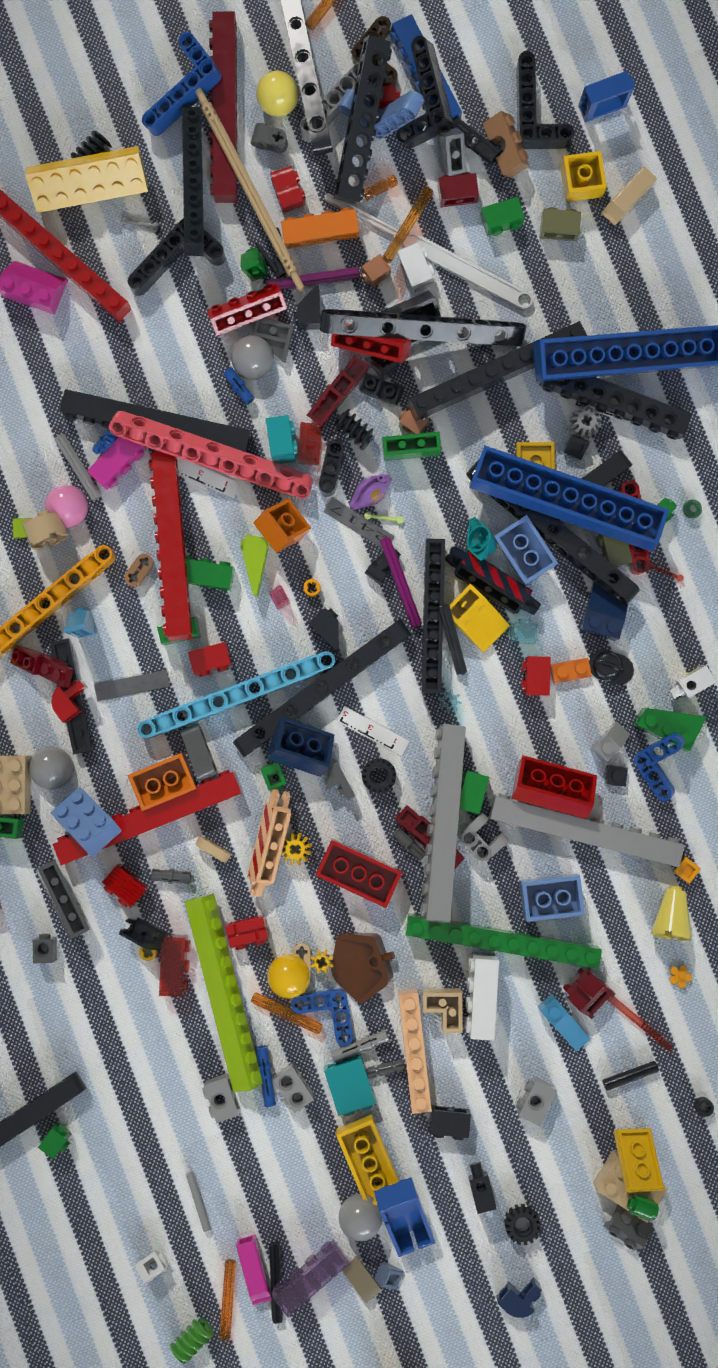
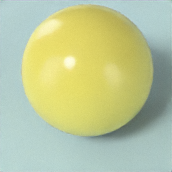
M271 71L260 79L256 96L260 107L265 113L273 117H283L291 113L296 107L299 91L295 80L289 74L283 71Z

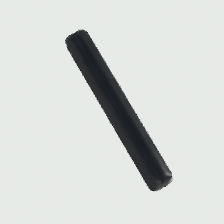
M443 604L438 609L455 672L457 675H464L467 669L450 605Z
M271 1242L269 1244L272 1321L274 1324L283 1322L281 1249L279 1242Z

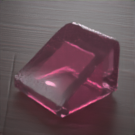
M278 585L270 592V597L277 609L290 604L282 586Z

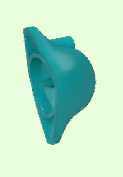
M473 517L469 520L467 547L474 556L482 561L490 554L496 552V541L490 529L476 517Z

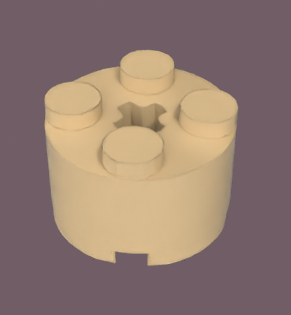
M44 510L37 514L38 517L29 518L22 522L33 550L44 549L42 545L49 544V547L64 541L67 538L66 536H68L64 523L58 513H49L48 510Z

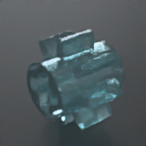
M453 689L450 690L449 694L443 691L444 697L438 698V701L442 702L439 708H447V713L450 712L451 708L457 711L455 706L462 704V702L457 701V697L460 694L454 695ZM449 696H451V699L455 701V703L451 704L450 707L448 706V703L445 702V699H448Z

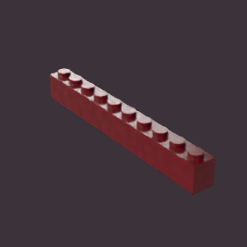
M235 11L212 12V20H209V29L213 38H209L210 50H213V56H210V58L221 71L222 77L213 87V92H210L209 97L237 152V21ZM210 129V141H213V147H210V159H213V165H210V177L213 178V184H210V195L214 196L215 203H238V178L213 130Z

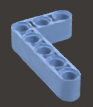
M353 89L346 90L338 106V109L348 118L353 99ZM409 91L383 109H380L379 119L377 122L375 121L374 129H376L375 137L382 139L414 120L424 102L423 96L416 91ZM364 98L365 105L370 107L371 102ZM361 117L360 123L366 127L367 121L364 117Z

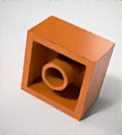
M289 498L264 510L253 522L276 553L300 541L311 530L310 525Z

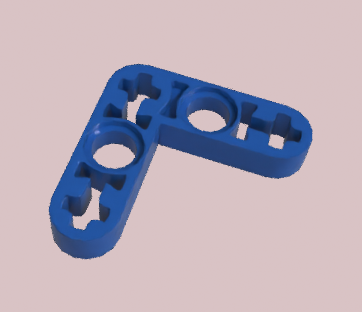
M672 733L640 750L634 757L636 767L656 797L661 801L670 800L675 793V789L658 762L675 754L684 746V738L678 733ZM672 740L678 742L677 745L674 744L669 748L667 746ZM660 747L663 750V755H657L654 748ZM641 757H642V758L646 757L647 760H646V761H641L640 758H641ZM651 771H655L658 774V780L651 778ZM662 790H667V791H668V794H667V793H664V794H663V793H662Z
M336 988L305 993L293 998L291 1007L297 1014L331 1009L337 1043L341 1046H348L352 1043L353 1030L347 994L343 989ZM336 993L344 997L341 999V1007L345 1005L346 1008L334 1010V1007H338L337 1000H333ZM316 996L324 998L325 1003L322 1006L314 1004ZM307 997H311L310 1004L312 1008H308L309 1004H304L302 1009H299V1006H295L298 999H301L302 1002H308ZM339 1012H344L347 1015L345 1022H338L336 1020V1015ZM349 1025V1027H345V1032L350 1037H347V1041H343V1038H339V1036H342V1029H337V1026L344 1027Z

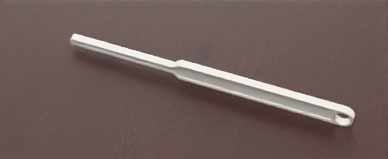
M330 193L325 195V201L339 209H356L358 219L402 242L404 248L419 242L420 247L424 246L428 257L425 259L520 310H528L531 307L533 297L525 290L414 232L404 233L345 201L333 199L334 195ZM519 297H528L530 304L527 306L520 305L518 302Z

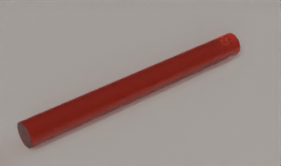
M610 996L607 1000L667 1051L673 1047L668 1040L615 996Z

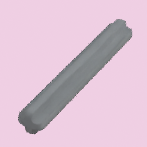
M59 434L55 438L57 445L91 500H98L101 497V493L66 436Z

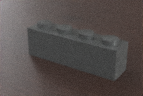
M56 860L37 868L36 873L69 940L89 931L90 929Z

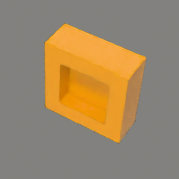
M684 856L681 859L680 867H675L672 872L690 884L701 868Z

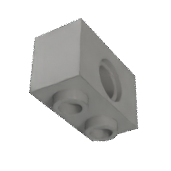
M226 1073L206 1080L202 1090L205 1099H208L210 1103L209 1113L211 1118H215L216 1123L239 1116L240 1107L235 1092H233L229 1074ZM223 1095L225 1101L218 1102L216 1096Z
M533 1075L532 1079H529L525 1085L524 1090L526 1092L523 1098L520 1097L517 1101L516 1111L520 1117L540 1126L557 1090L554 1085ZM533 1096L540 1097L537 1103L533 1104L530 1102Z

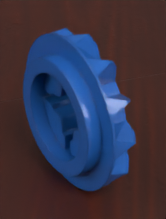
M108 430L96 441L92 451L96 455L104 453L115 442L116 435Z

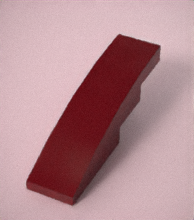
M354 355L331 385L327 386L307 416L322 427L340 407L370 367Z

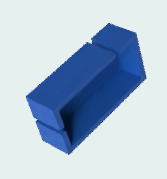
M412 1177L374 1191L379 1212L398 1257L415 1251L410 1235L412 1230L419 1249L436 1243Z

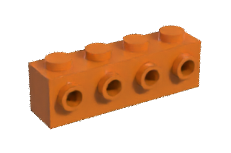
M343 208L340 212L334 213L333 211H324L321 215L306 214L303 218L287 217L284 221H281L284 244L287 249L359 238L356 209Z

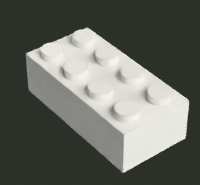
M472 953V958H468V970L471 973V977H467V989L470 995L466 997L465 1007L468 1017L465 1016L464 1028L466 1033H469L470 1039L494 1041L499 959L495 954Z

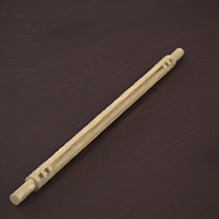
M198 88L195 93L202 105L201 109L287 275L291 276L299 292L304 290L305 287L297 273L298 269L211 102H208L202 88Z

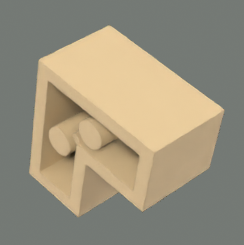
M422 988L423 1013H441L443 1033H463L461 988Z

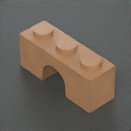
M500 111L485 121L483 126L489 141L499 144L505 140V150L496 159L502 175L512 178L530 166L527 160L529 157L526 150L522 148L520 134L515 130L514 118L511 114Z

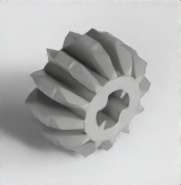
M581 406L579 412L573 411L574 417L569 419V422L573 423L569 428L575 429L573 435L580 433L581 438H584L586 435L590 439L592 434L596 435L598 433V428L602 424L598 422L601 420V416H595L597 410L591 412L590 406L586 410ZM582 421H588L589 424L585 426V424H582Z

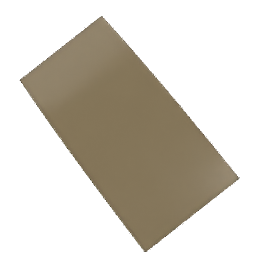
M358 1256L341 1268L366 1303L382 1291Z

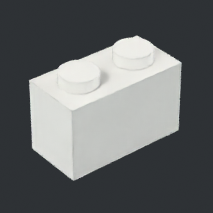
M419 242L397 251L413 291L434 282L433 275H435L432 264L428 265L425 258L428 255L424 246L420 247Z

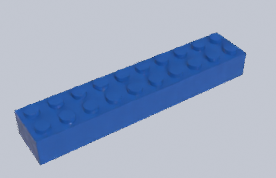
M718 325L540 339L533 342L536 382L717 367Z
M484 445L469 487L651 552L659 544L669 513L667 508Z

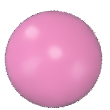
M61 485L52 489L47 495L45 510H48L49 513H58L65 528H71L79 525L86 518L88 502L83 492L71 485Z

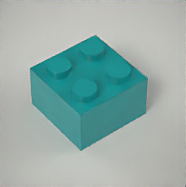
M289 415L265 418L272 461L279 464L296 462L295 456L299 454L296 439L293 440L292 438L296 437L294 422L289 420Z

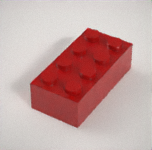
M522 755L517 766L511 799L587 819L594 807L598 775Z
M332 838L315 876L387 908L403 872Z

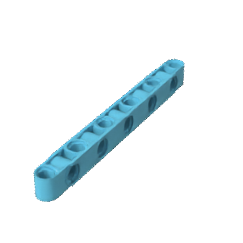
M327 651L309 656L142 721L137 728L138 734L143 738H153L312 678L333 668L336 662L335 657L331 652ZM324 656L332 658V663L329 666H324L321 663ZM290 669L296 671V677L292 680L286 678V672ZM253 683L260 685L258 693L254 694L250 691ZM217 697L224 699L223 706L216 707L215 699ZM183 710L188 713V718L185 721L179 719V713ZM146 724L152 727V732L149 735L143 732Z

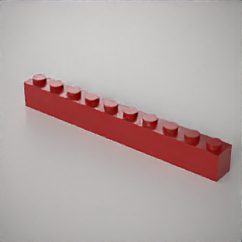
M0 189V218L120 323L132 310L128 301Z
M152 452L149 468L150 471H153L150 483L151 488L155 492V495L152 496L153 507H156L153 519L154 524L158 527V532H155L156 543H159V550L156 551L158 562H161L158 576L159 580H162L163 586L160 587L161 599L164 598L161 612L162 617H165L166 624H163V633L170 642L193 639L177 457L163 452Z
M229 770L219 773V778L212 780L209 777L201 780V785L196 786L197 789L142 811L139 805L129 809L130 813L124 816L122 813L111 816L122 831L102 849L242 794L243 791L236 773H230ZM68 834L57 838L58 842L52 844L61 866L89 855Z

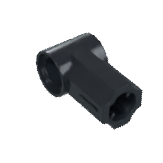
M395 549L397 557L399 559L401 554ZM384 551L365 571V574L379 585L390 572Z

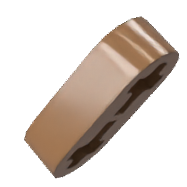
M148 554L139 555L126 572L125 582L131 587L140 586L153 569V559ZM148 558L147 562L149 563V566H143V568L140 570L142 566L141 560H146ZM139 571L138 575L136 576L138 581H133L132 583H130V575H136V573Z

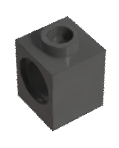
M46 933L39 934V937L32 940L33 963H53L57 960V937H51V934ZM42 943L48 946V953L42 951Z

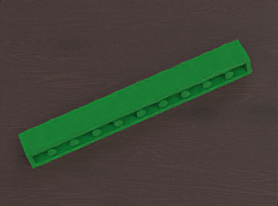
M408 913L405 928L406 936L599 969L602 949L595 945L451 920L448 923L424 921L422 915Z

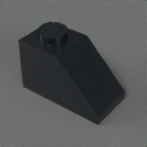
M315 286L297 305V312H294V324H298L299 330L320 329L319 286Z
M324 607L308 624L337 652L339 650V621L336 619L338 615L331 608L327 610Z

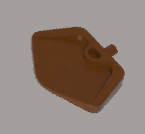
M341 933L336 938L332 959L334 965L331 967V972L335 981L357 1002L364 1003L393 979V971L389 960L395 959V954L393 951L386 953L382 938L377 933Z

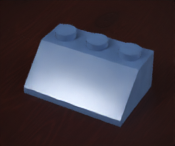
M527 515L494 536L499 548L525 586L558 564Z

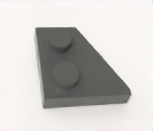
M263 318L257 320L252 336H258L267 341L273 354L286 363L294 325Z

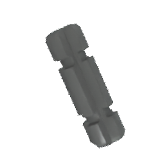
M400 1059L396 1060L395 1063L388 1062L379 1064L377 1067H368V1077L371 1079L376 1078L377 1075L384 1076L395 1073V1071H404V1061Z

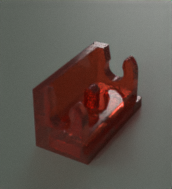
M301 422L298 464L319 465L322 427H320V424Z

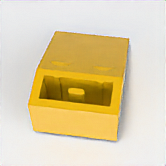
M471 584L450 604L455 627L483 653L510 626L489 601Z

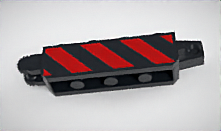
M457 546L451 547L450 554L446 555L445 561L455 568V577L468 585L471 584L480 593L513 614H518L521 609L532 615L536 614L541 604L531 596L533 590L488 561L479 560L469 549L465 552Z

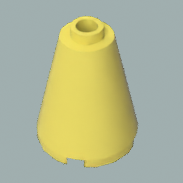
M670 886V889H666L651 934L653 936L665 939L673 938L678 941H691L686 892L682 891V887Z

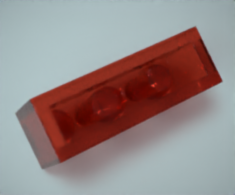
M166 934L161 946L159 996L183 997L185 991H188L189 980L186 979V972H189L190 960H187V952H190L191 940H188V935Z

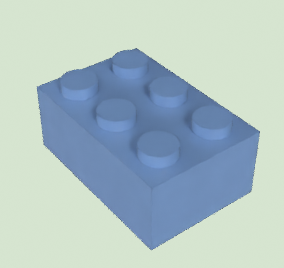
M81 787L76 789L50 812L91 857L95 856L122 831L115 821Z
M569 874L519 880L523 917L526 922L585 915L580 875Z

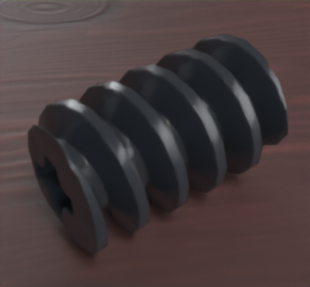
M93 130L91 132L92 137L87 136V142L82 141L81 147L76 148L77 153L72 152L70 155L71 158L98 154L100 151L107 152L105 146L112 148V146L102 134Z
M347 409L339 416L334 426L337 425L338 431L343 430L342 434L344 436L349 434L348 440L352 441L355 439L354 445L361 444L360 450H364L375 437V435H372L374 429L371 428L367 431L368 424L366 423L361 426L362 419L360 418L355 421L356 414L349 416L351 409Z

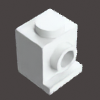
M154 1251L134 1266L145 1284L168 1269L165 1265L168 1261L163 1252L159 1254L158 1251ZM153 1262L157 1263V1268L155 1270L151 1268V1264Z

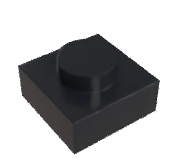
M571 434L564 453L582 460L590 442Z
M607 765L605 784L626 787L628 768Z

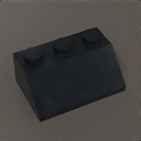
M426 291L381 311L384 313L441 316L436 298L430 291ZM384 323L382 328H388L391 323ZM423 325L420 331H425L428 325ZM411 340V347L426 340Z

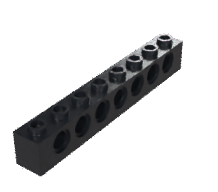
M368 35L363 41L333 198L352 204L359 203L364 196V188L362 187L363 182L366 181L368 176L367 162L370 161L372 156V149L370 147L376 135L374 126L375 121H378L380 109H378L379 101H382L384 95L382 85L383 81L387 78L388 69H386V65L392 54L390 41ZM372 57H376L378 59V66H375L372 63ZM368 77L374 79V87L368 83ZM365 97H367V98L370 99V101H371V106H370V107H368V106L365 105V103H364V98H365ZM361 117H364V118L366 119V121H367V126H366V127H364V126L361 125V123H360V118H361ZM357 137H360L363 140L362 147L357 145ZM353 157H357V158H358V160H359V166H358V167H356V166L353 164V162H352ZM350 176L355 179V186L349 184Z
M182 106L184 256H203L201 107Z
M597 377L566 379L565 384H559L557 380L539 383V386L547 392L554 391L565 399L572 398L581 405H591L599 412L612 413L617 419L625 418L630 420L633 425H643L648 427L651 432L664 433L666 437L673 440H680L684 436L692 413ZM574 385H581L583 391H577ZM592 392H599L601 397L595 398ZM610 398L617 399L618 405L612 404ZM628 405H633L636 411H630ZM646 411L651 412L654 418H648ZM668 418L671 421V425H666L663 419Z
M426 538L421 694H441L443 624L438 608L444 604L445 539Z

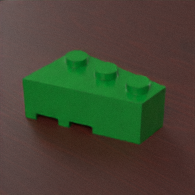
M641 708L633 726L660 740L672 733H678L684 738L685 743L680 750L690 751L707 717ZM672 740L670 745H677L678 742Z

